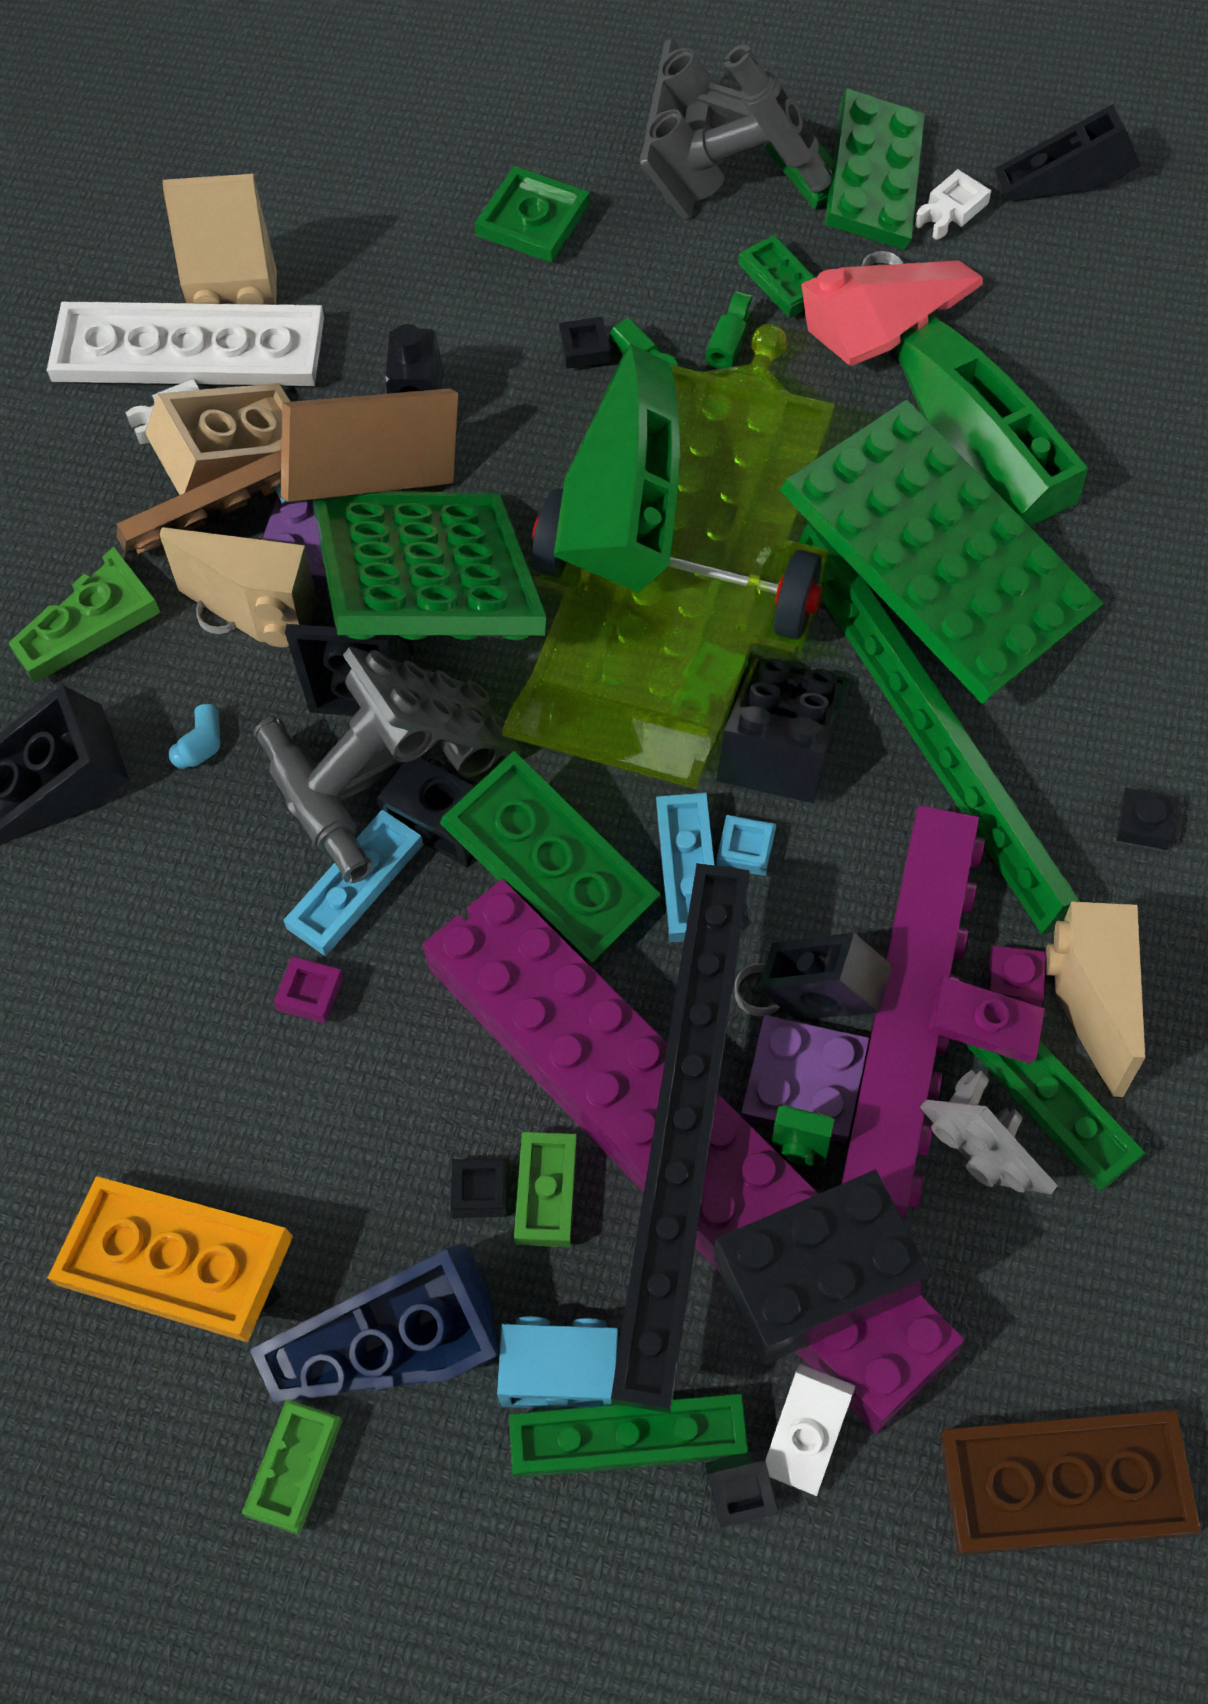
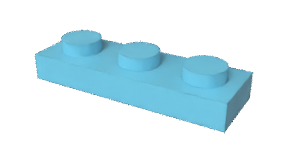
M707 793L656 797L669 943L684 941L696 863L714 865Z
M381 810L356 838L367 857L373 862L374 867L370 875L360 882L354 884L346 883L334 863L283 920L287 930L324 956L328 955L423 846L420 834L384 810Z

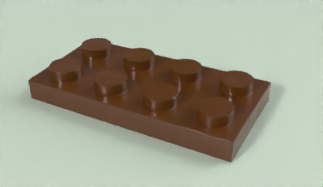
M1177 1410L942 1429L939 1434L957 1556L1190 1537L1201 1533Z

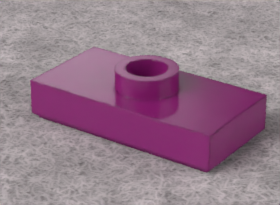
M943 976L936 984L928 1032L1030 1064L1037 1058L1045 1009Z

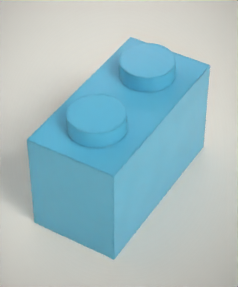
M520 1317L516 1319V1325L502 1324L497 1389L501 1407L575 1409L616 1405L611 1404V1393L619 1347L617 1328H607V1322L590 1318L574 1320L573 1327L550 1326V1321L541 1317Z

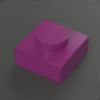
M993 946L990 953L988 990L1041 1007L1044 1000L1046 952Z
M291 957L273 1002L276 1011L326 1024L344 979L342 971L334 967Z

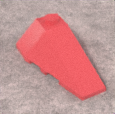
M959 260L828 269L821 272L816 278L801 283L808 332L849 366H854L893 349L901 343L900 334L910 327L917 330L928 324V315L936 309L951 308L982 286L983 278Z

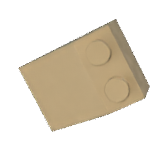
M254 174L163 180V191L180 285L186 303L276 305L277 269Z
M280 383L158 393L145 434L176 490L181 495L281 450L282 403L290 402Z
M162 527L160 538L178 590L197 603L201 600L202 605L229 623L234 621L235 627L259 642H266L274 647L284 648L289 646L285 634L287 624H312L318 599L305 545Z
M1071 902L1064 921L1056 922L1054 944L1048 943L1045 959L1046 975L1054 976L1055 996L1112 1097H1124L1145 1059L1138 905Z

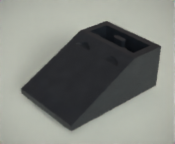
M754 658L724 729L716 781L814 803L824 775L849 679L836 676L831 671L824 669L808 670L790 666L779 659L770 658L763 660Z

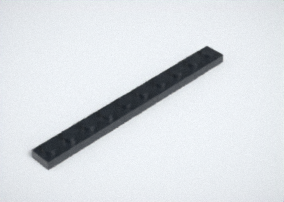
M696 863L611 1393V1404L671 1413L750 870Z

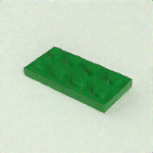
M846 89L840 102L832 163L834 175L829 185L824 225L899 249H906L912 239L924 113L875 98L869 94Z
M515 751L507 756L453 806L440 821V824L498 881L503 879L589 966L661 895Z

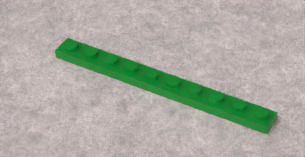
M808 522L794 552L796 550H805L821 556L822 566L818 585L823 586L822 601L961 813L979 817L976 836L985 838L984 848L1041 935L1054 931L1056 922L1064 921L1071 902H1080L1072 891L1070 884L1064 879L1044 849L1042 842L1036 837L1025 821L1015 802L1009 797L991 770L989 763L976 748L962 723L956 718L940 694L937 686L927 675L915 657L913 650L905 642L865 580Z

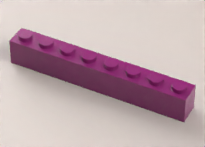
M917 805L886 958L893 966L880 1011L875 1013L841 1182L843 1184L876 1169L902 1220L907 1206L917 1208L919 1204L924 1175L914 1173L917 1154L927 1156L932 1135L931 1126L933 1125L932 1123L923 1122L925 1113L920 1107L926 1100H938L942 1073L932 1071L935 1054L945 1056L949 1041L947 1037L928 1032L936 984L943 976L960 980V976L952 975L950 972L953 958L962 960L964 956L969 929L959 927L962 912L971 914L977 883L967 881L970 867H980L985 838L976 836L979 817Z

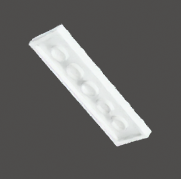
M61 302L47 372L51 382L181 384L194 379L196 384L263 385L280 383L282 386H315L324 324L322 305Z

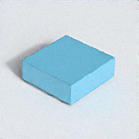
M726 815L716 866L750 870L751 874L766 876L776 832V824Z

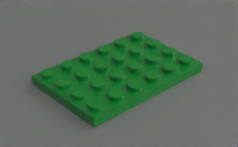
M907 399L788 477L779 490L982 705L1086 621L1104 604Z
M381 491L313 499L314 515L337 635H347L359 640L371 639L376 635H399L410 640L423 639L427 635H450L461 640L475 639L479 635H501L511 640L526 639L529 635L545 636L546 614L500 493Z

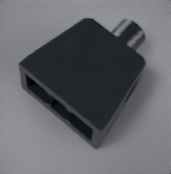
M404 324L390 331L385 374L387 394L411 392L410 386L417 388L419 391L442 389L443 364L436 331L432 329H419L412 324Z

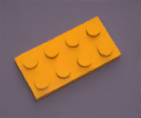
M96 1176L47 1278L63 1288L248 1343L293 1235L281 1226Z

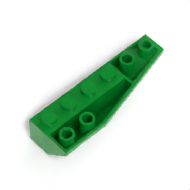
M931 314L928 315V324L917 330L910 327L900 334L901 343L894 347V351L923 417L1030 527L1078 504L1088 467L1038 407L1005 372L962 335Z
M632 344L625 350L565 476L553 556L639 593L670 565L679 483L680 430L676 388L670 363Z

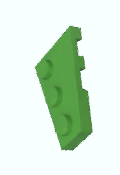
M114 547L102 557L105 564L91 577L83 574L72 584L74 592L60 605L48 606L8 643L14 655L34 683L161 613L153 596Z

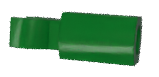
M735 291L727 315L720 316L706 348V362L711 366L723 370L733 368L747 336V325L752 315V311L748 310L752 301V295Z
M630 318L613 326L609 335V341L622 356L628 346L632 344L670 363L673 379L678 377L676 359L669 354L660 353L659 347Z

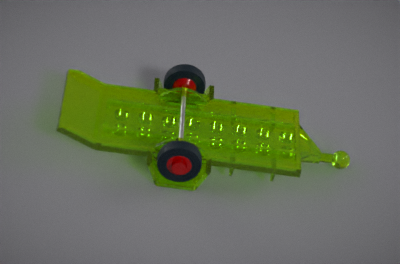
M768 323L761 325L755 330L751 341L755 352L752 364L706 372L671 365L679 412L680 462L670 565L639 593L553 556L563 488L553 489L550 492L533 528L532 564L534 570L539 572L540 575L539 577L531 575L537 593L560 598L562 601L532 675L510 709L503 726L502 736L697 789L722 735L753 645L758 646L762 652L796 661L799 660L813 616L817 613L822 597V582L829 551L790 541L793 530H797L800 512L779 490L788 477L821 456V451L834 417L835 404L790 394L768 370L771 361L780 357L787 346L786 334L780 326Z

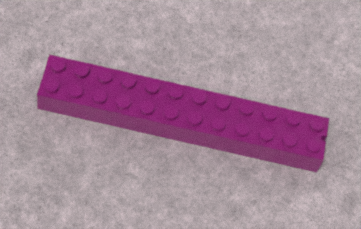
M501 879L467 907L469 919L465 921L458 914L422 943L428 969L644 1193L668 1043ZM718 1094L695 1247L720 1272L714 1259L716 1238L813 1197L818 1193ZM920 1295L803 1347L796 1352L812 1369L855 1385L848 1407L877 1435L956 1357L965 1339Z

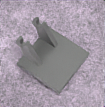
M973 1070L966 1073L958 1081L955 1087L956 1092L949 1102L926 1100L921 1105L920 1109L934 1123L931 1126L933 1133L946 1145L958 1149L968 1160L966 1168L969 1173L982 1184L993 1187L994 1184L1011 1187L1021 1193L1028 1190L1050 1195L1058 1187L1015 1139L1017 1129L1022 1122V1116L1018 1111L1013 1109L1009 1112L1007 1108H1004L994 1115L987 1106H978L989 1081L982 1071L978 1072L977 1075Z

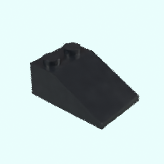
M286 625V638L309 713L354 716L360 709L345 683L346 677L352 669L343 656L349 647L367 652L376 650L387 658L402 663L404 661H411L408 644L395 635H376L371 639L359 640L347 635H337L336 627Z
M61 685L0 733V843L91 809L130 780L101 704Z

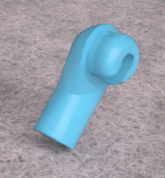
M202 704L195 708V729L181 737L169 749V759L174 766L179 769H186L190 766L195 767L218 752L221 742L219 709L217 706Z

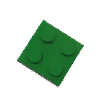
M513 166L475 221V235L552 263L590 206V192Z

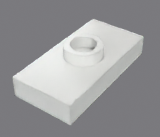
M799 1363L765 1460L769 1477L817 1496L855 1385Z

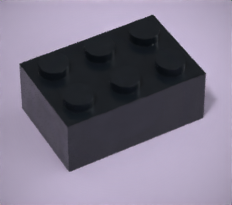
M876 1169L715 1239L714 1259L764 1365L922 1295L931 1276Z

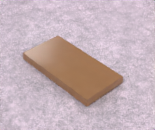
M438 389L283 402L281 498L288 502L452 484L454 480L458 392L452 389Z

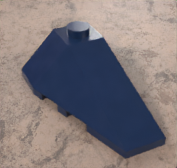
M466 1243L447 1248L250 1349V1352L272 1401L281 1402L286 1401V1399L314 1398L337 1395L343 1392L394 1388L399 1385L443 1382L499 1355L490 1294Z

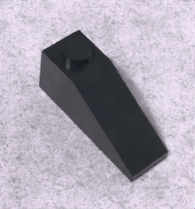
M1114 104L994 168L1007 199L1010 200L1101 188L1141 167V164L1127 130Z

